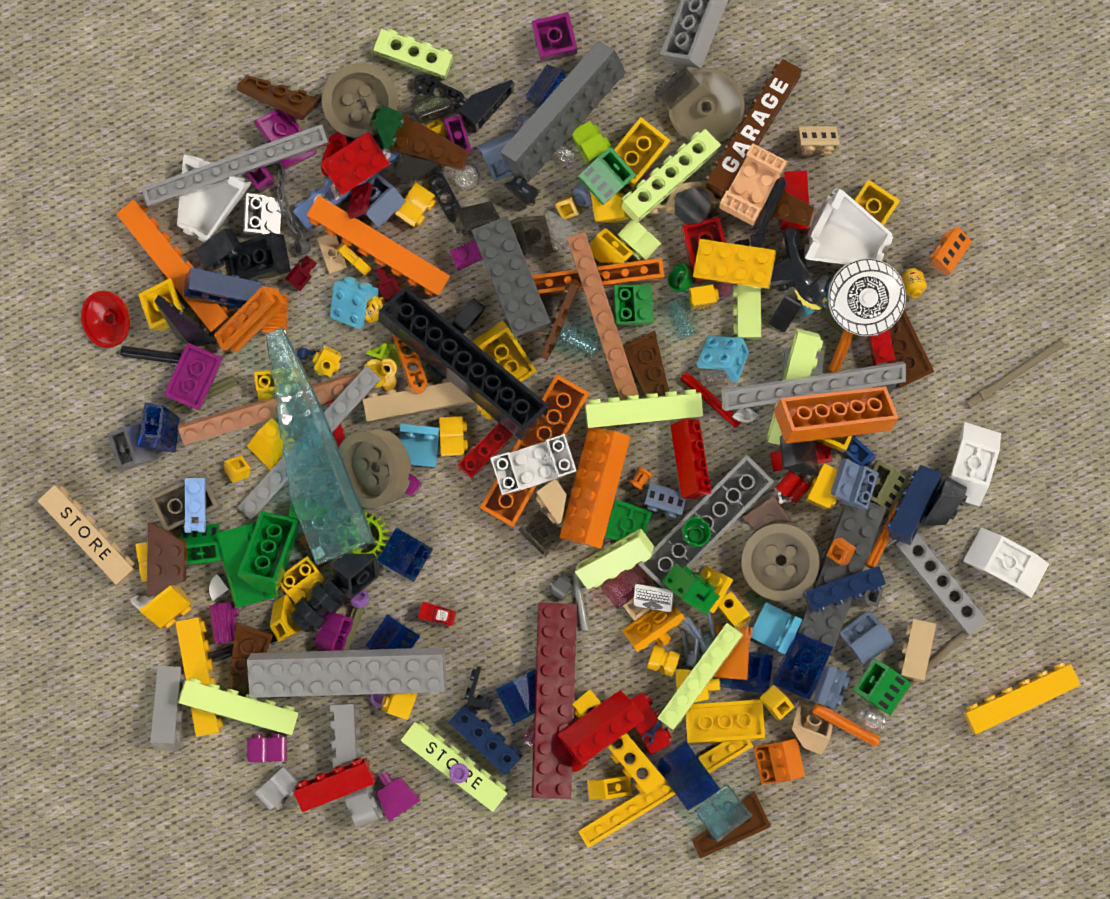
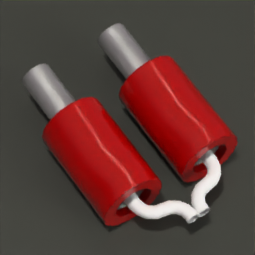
M788 471L775 487L779 491L778 502L782 504L792 500L797 503L810 488L809 482L814 476L806 475L804 478L799 477L800 473ZM781 493L787 496L789 499L782 500Z

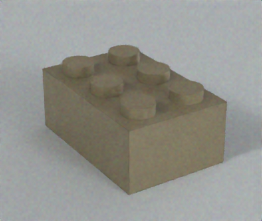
M201 472L191 477L206 478V515L221 509V505L206 473ZM185 480L150 496L164 530L172 532L185 525ZM192 517V522L198 520L199 517Z

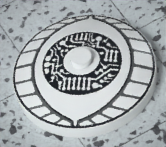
M863 258L847 263L834 275L828 289V305L833 318L843 329L856 335L872 336L885 332L898 321L905 307L906 292L900 275L890 265L876 259Z

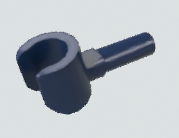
M301 347L298 349L296 357L306 360L307 354L314 355L316 351Z
M658 720L649 732L643 734L642 740L645 736L649 735L652 740L648 745L652 744L654 735L663 722Z

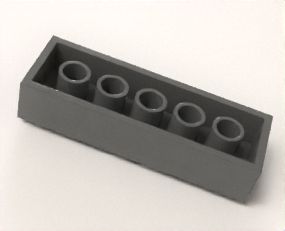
M508 216L473 229L472 235L514 339L517 340L551 326L550 319Z

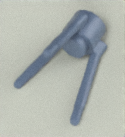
M710 612L707 613L711 635L709 633L701 635L689 617L686 618L687 622L685 619L682 621L692 637L696 639L697 636L699 639V647H701L703 653L707 651L717 637Z
M683 630L684 660L687 661L686 666L695 667L704 653L702 652L701 655V651H698L700 641L696 636L694 650H690L689 654L686 631Z

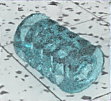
M687 296L675 299L665 307L666 310H672L668 316L675 317L671 324H678L674 327V331H680L677 334V338H688L701 332L694 331L698 324H692L691 322L695 317L688 316L692 309L686 310L689 302L683 303Z
M568 323L564 327L557 343L562 340L563 347L569 343V350L576 347L577 354L583 350L582 356L585 357L590 354L589 359L591 360L599 345L598 336L591 340V333L585 337V330L577 333L578 327L576 326L571 330V323Z

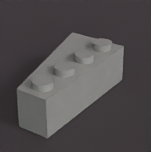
M158 666L150 740V743L156 750L179 751L183 711L182 704H179L178 700L184 680H186L185 673L181 667Z
M357 703L330 705V712H333L331 729L334 732V736H332V751H334L332 757L333 768L338 765L346 766L351 764L352 760L361 757V746H358L357 738H361V727H357V719H360V707H357Z

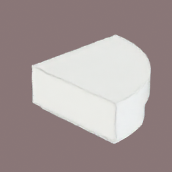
M749 407L738 409L733 418L741 422H752L758 414Z
M218 574L213 577L209 586L210 597L213 601L229 590Z
M137 595L130 600L140 610L155 597H140Z

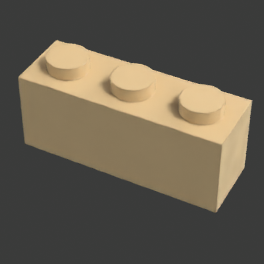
M913 619L912 624L908 623L906 635H910L909 641L904 642L902 653L906 655L904 661H900L898 672H901V676L905 679L924 683L936 628L935 623Z

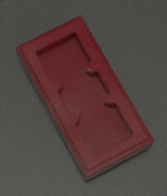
M370 182L353 188L347 213L351 219L367 214L373 188Z

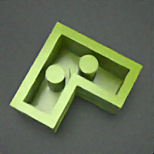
M591 121L579 126L570 135L587 166L611 147L607 137H602L596 124L593 125Z

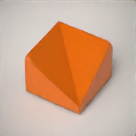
M837 538L833 540L826 556L841 566L847 565L856 547L843 538Z

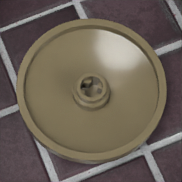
M700 68L685 74L675 84L668 104L669 116L674 128L682 137L690 142L691 137L699 131L701 133L704 129L719 143L726 140L734 133L738 124H741L745 109L744 96L738 83L727 73L714 68Z

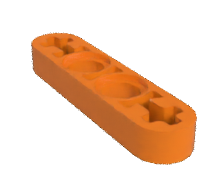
M393 334V341L409 388L413 393L421 394L426 390L427 379L420 358L413 350L409 355L404 354L402 349L410 347ZM409 364H415L418 367V369L416 371H410L407 368V366ZM416 376H418L417 379L419 384H421V387H418V385L415 384Z

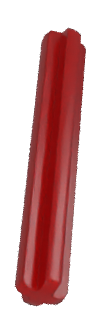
M685 372L681 376L680 380L690 389H696V392H700L701 398L734 428L741 424V421L733 418L735 413L731 410H723L722 402L691 374Z

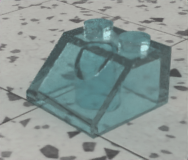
M729 785L711 796L694 810L717 842L724 839L752 817L751 813Z

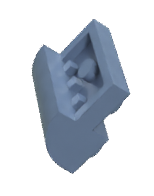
M513 130L478 145L494 182L513 174L500 153L503 147L515 135Z
M841 458L830 495L839 499L838 502L859 509H868L879 473L866 466H860L848 459Z
M870 610L844 628L839 634L863 666L894 644L887 629L876 619Z
M825 665L813 702L837 710L838 706L841 707L844 701L842 693L844 688H848L851 680L848 677L849 673Z

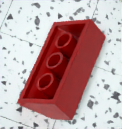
M619 690L559 733L558 737L581 767L641 724L645 717L634 702Z

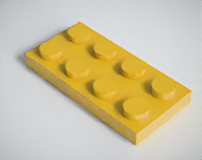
M700 239L693 277L769 289L776 251Z
M761 700L693 704L686 714L687 743L701 744L766 739L763 702Z

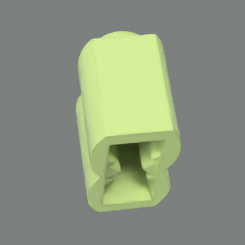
M632 219L617 235V238L634 252L632 256L638 261L647 260L661 245L639 222L636 224Z

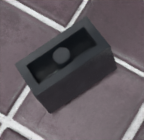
M222 229L194 251L206 270H218L225 265L224 262L227 259L231 260L238 256V251L243 246L232 229Z

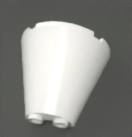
M184 154L182 174L211 164V162ZM244 175L230 176L228 180L180 196L177 226L183 228V232L186 234H197L200 241H208L250 187L251 181Z
M839 188L832 191L833 196H827L822 203L807 237L810 242L805 245V259L838 264H847L863 258L882 261L884 257L882 250L885 246L888 247L893 239L892 233L843 190Z

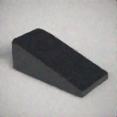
M785 295L770 319L769 324L781 332H786L802 304Z

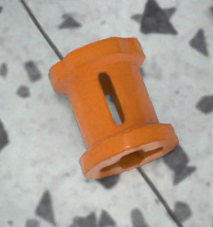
M639 466V471L632 480H629V483L643 491V486L653 475Z

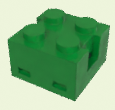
M615 500L604 538L619 541L639 529L646 533L652 511Z
M675 564L662 582L683 601L707 615L720 597L714 591L716 588L709 582L704 583L706 579L700 574L694 573L693 575L694 571L686 565L681 567Z

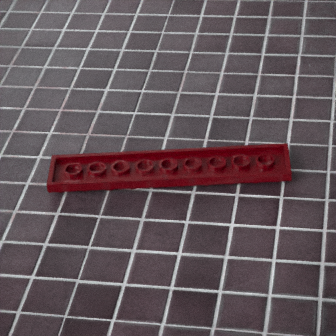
M538 603L531 798L571 799L573 756L560 740L558 734L574 723V706L572 704L574 703L577 604Z

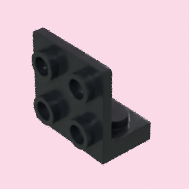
M477 666V669H472L470 680L473 681L471 688H467L465 699L468 700L467 704L490 710L492 701H489L488 696L478 694L477 697H474L482 666Z

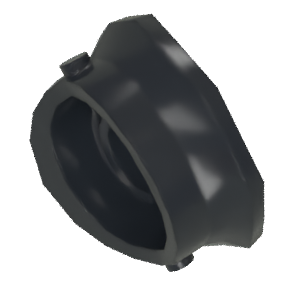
M514 176L510 182H506L504 185L510 192L530 206L535 205L536 197L541 192L517 176Z
M692 187L683 190L677 195L674 204L675 215L684 224H699L707 218L711 203L706 192Z

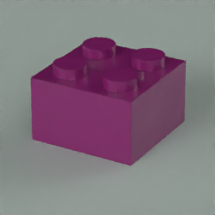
M569 12L532 21V30L541 63L577 54L578 48Z

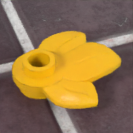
M390 358L383 359L382 361L371 359L364 365V367L368 366L381 378L374 389L383 386L385 391L395 389L398 382L395 375L398 367L394 360ZM385 366H389L390 371H386Z

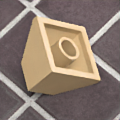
M799 700L792 730L805 749L822 755L830 741L833 724L813 714V704Z

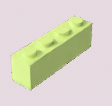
M738 284L733 285V297H736V304H733V316H736V323H733V335L742 337L743 340L760 339L761 289Z
M639 529L579 562L575 573L587 589L597 588L609 578L614 579L625 569L628 571L640 561L645 562L650 559L654 546L643 530Z

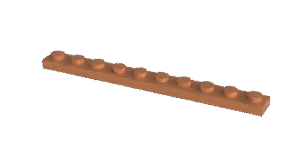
M583 232L568 237L567 241L620 400H626L627 396L639 395L586 233Z
M361 371L178 425L184 445L264 422L271 418L274 419L334 399L336 400Z

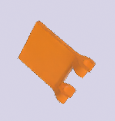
M714 625L716 636H718L724 626ZM740 626L739 631L744 634L714 677L747 680L752 627Z

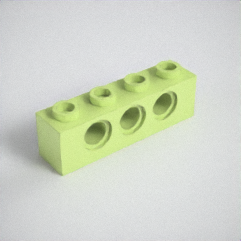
M381 29L373 49L375 55L446 80L453 62V55L450 54V51L440 48V50L435 49L433 45L427 42H422L421 44L408 35L402 37L397 35V32L392 29ZM394 43L402 45L399 50H393L391 47ZM413 49L419 51V54L415 57L409 55ZM435 56L437 60L434 63H429L427 58Z

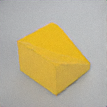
M573 193L559 198L555 203L562 221L577 216L582 211L581 206L574 201Z
M242 455L224 461V472L232 483L250 477L251 468Z

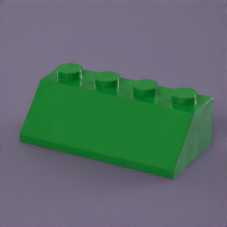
M265 511L260 512L238 571V576L257 591L277 594L299 533L298 519Z
M256 523L215 534L235 608L279 597L278 592L274 595L257 591L238 576L239 568Z

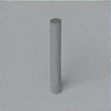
M571 574L581 630L586 631L589 630L580 578L577 574Z

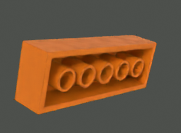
M886 386L780 398L774 409L785 444L891 431L899 419Z
M588 428L560 539L602 548L630 436L612 430Z

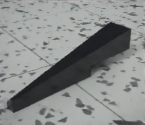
M160 295L157 296L154 302L178 340L186 345L190 343L197 347L217 342L214 334L208 329L202 327L197 321L177 309L173 304H170L165 298Z

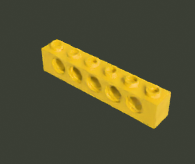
M588 690L572 705L575 707L574 713L580 719L587 714L590 708L597 707L601 702L591 690ZM625 734L620 738L623 741L620 749L613 748L612 744L608 747L612 752L610 757L616 764L620 762L625 767L622 771L629 779L632 777L637 782L635 787L641 794L645 792L648 795L665 779L629 735ZM627 753L635 755L634 763L627 764L624 757ZM638 769H647L648 776L645 779H639L637 776Z

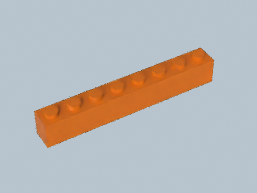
M319 195L306 215L309 217L308 222L317 227L319 224L326 228L325 232L333 237L335 235L342 238L341 242L349 247L352 244L358 247L359 253L366 257L371 255L375 258L374 262L382 267L386 264L392 268L390 272L398 277L404 275L408 278V283L415 287L418 285L425 288L423 292L431 297L434 294L439 296L450 277L445 272L356 218L351 219L347 212Z
M132 200L118 211L116 215L166 277L172 279L174 287L210 332L214 334L230 319L228 315L231 313L224 304L220 306L218 303L184 296L186 274L190 268L194 267L189 261L184 262L181 258L183 253L177 246L172 247L169 243L171 238L167 233L159 231L157 228L160 226L153 216L151 218L147 216L146 212L148 210L142 202L137 203L135 200Z
M662 258L597 267L604 288H610L614 285H632L664 280ZM577 269L532 275L540 297L563 294L567 283L571 284L573 279L580 281ZM581 283L577 292L584 291Z

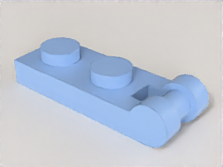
M185 478V533H191L192 531L204 533L206 531V478ZM192 517H199V522L192 523Z

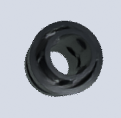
M326 578L322 583L317 581L309 589L312 595L308 599L302 596L294 604L296 610L291 614V618L307 633L311 632L314 628L320 629L328 621L325 614L328 611L335 614L342 606L341 600L346 596V593L331 578Z

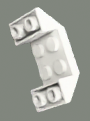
M964 422L958 440L961 442L949 478L967 487L965 495L968 497L965 501L966 503L980 506L989 488L998 458L1001 433Z
M565 434L527 448L490 458L502 495L521 491L576 472Z
M982 527L979 529L963 562L972 567L983 570L1008 583L1015 590L1032 598L1049 566V563L1037 554Z

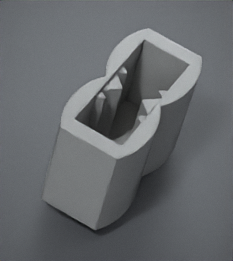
M284 766L258 789L255 794L269 810L273 808L277 810L285 803L283 799L287 795L290 797L294 795V787L299 781Z

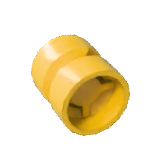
M654 645L646 668L656 672L661 670L662 674L672 677L680 654L671 650L666 652L665 648Z

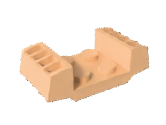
M752 144L731 187L724 194L719 208L753 226L776 180L780 178L788 161Z

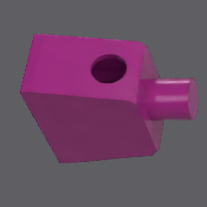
M388 772L377 777L383 788L376 793L388 821H391L421 801L420 797L401 777L393 781Z

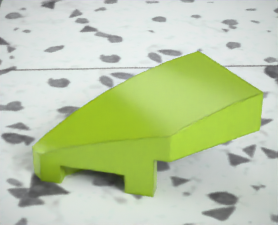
M384 343L366 353L381 361L390 358L396 362L397 367H402L394 344ZM403 348L402 352L407 354L408 350Z

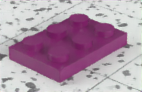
M278 109L256 119L254 122L267 143L302 131L293 116ZM313 149L280 162L285 169H288L314 156L317 151Z
M187 343L164 396L200 411L223 358Z

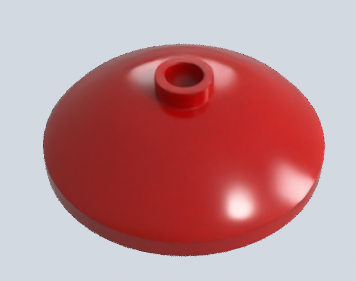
M106 290L94 292L85 300L81 311V322L87 337L94 344L103 348H111L121 344L126 339L130 329V315L124 301L117 294Z

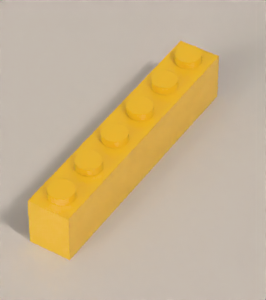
M193 618L176 622L186 680L189 681L190 678L200 680L201 685L208 686L209 683L217 685L216 679L212 678L211 670L214 668L212 659L208 658L207 651H210V644L208 640H205L204 632H207L205 621H202L201 618ZM191 707L196 737L222 732L221 728L224 727L222 716Z
M1061 662L1053 666L1054 670L1050 672L1044 670L1036 674L1037 678L1031 681L1029 678L1020 681V686L1014 689L1012 686L1001 691L1002 694L997 697L991 695L984 698L985 702L980 705L974 703L967 706V711L963 712L972 733L978 734L1081 686L1072 665Z

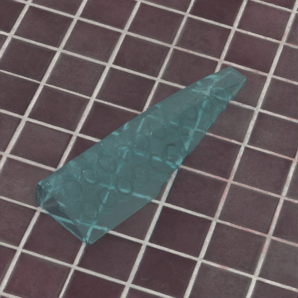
M281 327L265 336L268 357L272 365L271 377L274 379V398L277 399L278 425L284 447L282 452L286 460L287 468L285 472L289 481L288 493L315 563L319 565L375 543V540L322 407L284 328Z

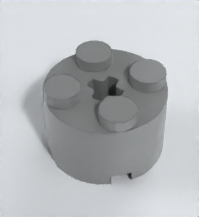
M372 785L344 796L348 810L350 809L352 820L357 828L384 818L381 808L377 805L380 801L377 793L373 791Z

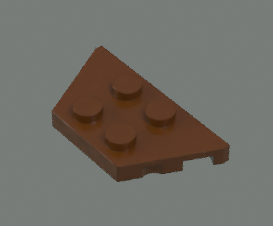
M149 522L147 597H153L170 585L175 586L186 581L187 541L180 537H175L173 533L163 530L156 523Z

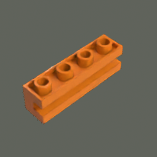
M262 286L214 334L222 350L227 351L231 348L232 352L238 353L286 304L278 289Z

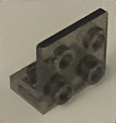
M686 67L682 70L678 68L670 75L671 78L668 82L664 80L656 87L653 98L655 101L661 99L671 110L700 86L699 82Z

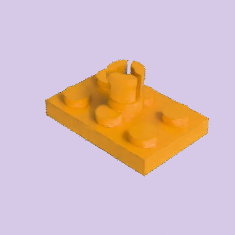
M674 604L671 612L649 610L621 631L638 652L641 649H645L654 640L658 646H662V643L663 645L669 643L671 637L667 631L678 626L685 618Z

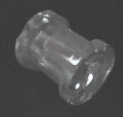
M563 143L561 148L553 154V157L560 158L566 162L567 166H570L578 152L568 149Z

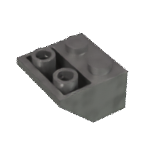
M148 423L128 426L107 433L119 470L126 471L159 459Z

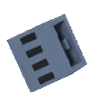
M650 483L643 506L647 507L646 510L657 513L659 510L665 512L664 516L675 519L677 516L680 517L682 515L686 499L681 498L680 491Z

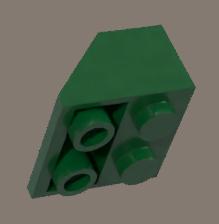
M383 104L376 105L369 124L380 149L389 150L390 147L393 148L397 137H395L397 129H401L404 119H402L403 113Z

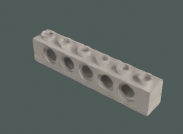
M917 531L911 546L900 541L894 543L895 548L962 631L970 635L987 621L984 617L986 613L980 606L976 607L972 602L974 599L968 591L964 592L960 587L962 585L956 576L952 577L949 574V567L943 561L940 562L936 558V551L924 543L925 538L919 531ZM914 546H919L921 548L922 552L920 556H915L913 554ZM927 561H931L934 565L933 570L930 572L925 569ZM939 576H943L946 580L943 587L937 583ZM951 591H955L958 594V599L955 602L949 598ZM964 606L970 609V614L967 617L963 616L961 612Z

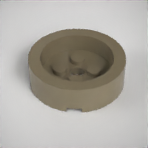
M355 63L340 68L329 78L322 93V108L328 124L335 133H342L350 141H354L368 131L375 139L369 122L376 105L383 104L399 112V97L393 81L383 70L370 64ZM359 100H364L367 106L360 110L356 107V103Z
M372 428L353 433L341 443L336 456V474L343 492L352 502L364 508H377L399 500L408 489L410 480H408L409 470L411 469L410 458L403 443L393 433L379 428ZM376 462L380 465L379 471L375 470Z
M785 521L771 522L760 527L748 539L742 553V571L747 583L759 595L776 601L791 600L802 595L814 583L820 566L819 549L812 536L801 526ZM784 555L787 559L786 564L782 566L777 564L776 557Z

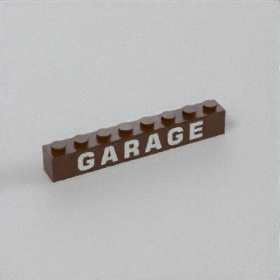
M784 59L781 60L780 64H775L771 71L772 77L770 80H765L762 86V93L760 95L757 94L752 102L754 106L744 114L743 124H738L733 133L735 137L732 141L728 140L724 147L725 153L723 156L719 155L714 165L716 167L714 171L708 172L705 178V189L723 198L743 165L751 145L759 146L801 77V68Z

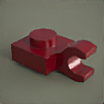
M306 255L301 261V266L296 264L285 279L301 291L312 276L309 272L317 263Z
M380 267L375 270L381 280L377 287L387 302L401 289L394 276L388 278L383 268Z

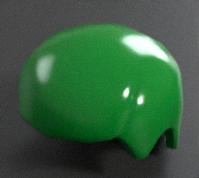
M681 262V265H674V270L667 279L668 286L678 293L688 290L694 282L692 269L683 262Z
M700 516L691 517L684 523L682 537L688 545L695 548L702 547L710 539L711 530L709 523L705 522Z

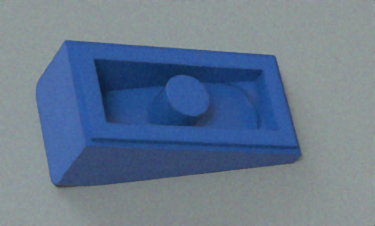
M854 435L852 436L844 454L852 462L867 467L876 458L875 454Z

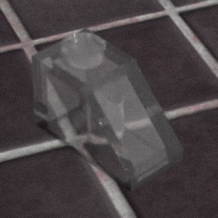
M545 209L544 217L550 240L553 242L552 245L559 250L563 248L567 250L569 248L567 238L576 235L579 227Z

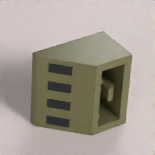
M877 460L871 467L872 470L879 474L870 502L885 507L886 511L891 513L909 479L895 468Z

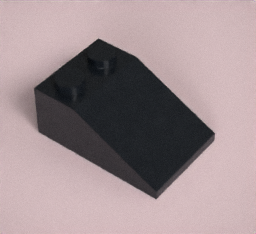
M509 80L475 93L468 99L464 98L459 104V115L463 116V120L475 132H478L514 92V82Z
M273 232L240 242L243 248L238 251L239 255L231 260L227 259L230 276L236 275L246 280H260L291 271L285 237L283 234Z

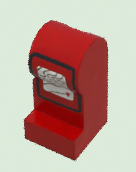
M422 601L418 618L453 626L457 611Z

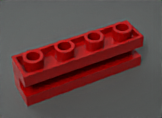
M685 418L671 424L670 428L681 498L696 500L700 498V495L711 494L700 420Z
M498 423L458 464V467L472 480L491 461L490 458L494 457L515 435Z
M361 757L356 758L350 762L351 764L346 766L338 765L331 772H321L316 774L313 779L308 781L303 779L297 782L293 793L302 813L375 784L376 777L369 768L370 763L367 757L363 759Z

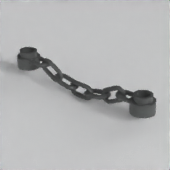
M279 161L272 164L277 165L278 168L276 176L279 192L277 197L280 210L285 214L288 226L297 235L298 240L294 244L296 254L305 255L311 251V245L309 241L304 239L302 227L290 212L284 190L287 173ZM284 174L283 182H279V175ZM283 199L285 200V204H286V206H284V208L282 207V204H281V200H283ZM295 223L299 229L296 231L291 224Z

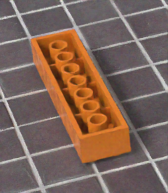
M556 374L542 398L549 405L547 416L522 441L518 440L512 452L545 442L548 439L563 434L566 437L590 393ZM496 478L480 509L514 528L538 485L502 495Z

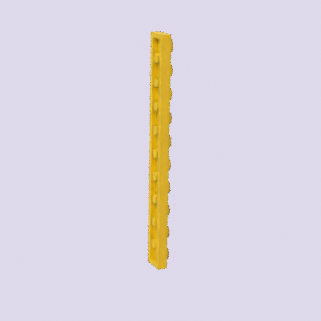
M750 740L719 743L664 777L665 781L648 795L645 792L643 794L638 793L578 830L580 836L588 848L752 748L753 744Z

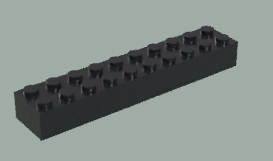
M406 286L379 310L378 321L519 440L522 441L547 416L549 405Z

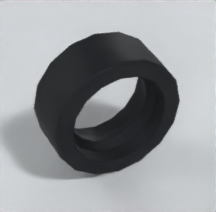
M471 299L455 317L452 325L462 334H465L482 315L485 306L477 299Z

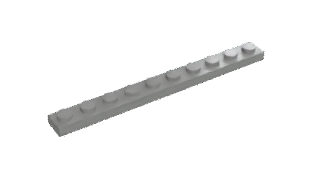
M321 124L141 189L147 206L151 207L228 180L230 176L236 177L327 145L329 142L324 127Z
M896 362L722 390V409L727 411L777 403L780 398L906 382V364L904 362Z
M366 366L244 499L238 508L253 520L380 382L381 378Z

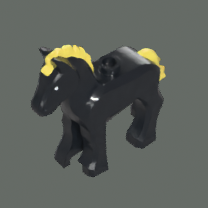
M796 228L783 230L788 259L774 263L769 289H757L785 291L788 290V287H794L797 299L801 301L803 306L810 307L811 310H825V302H827L825 293L829 277L826 274H822L814 282L811 281L809 272L800 259L798 251L801 231H797ZM764 233L752 234L750 240L743 239L734 243L749 246L751 243V247L761 248L765 236Z

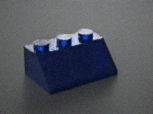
M685 740L654 762L687 811L721 790Z

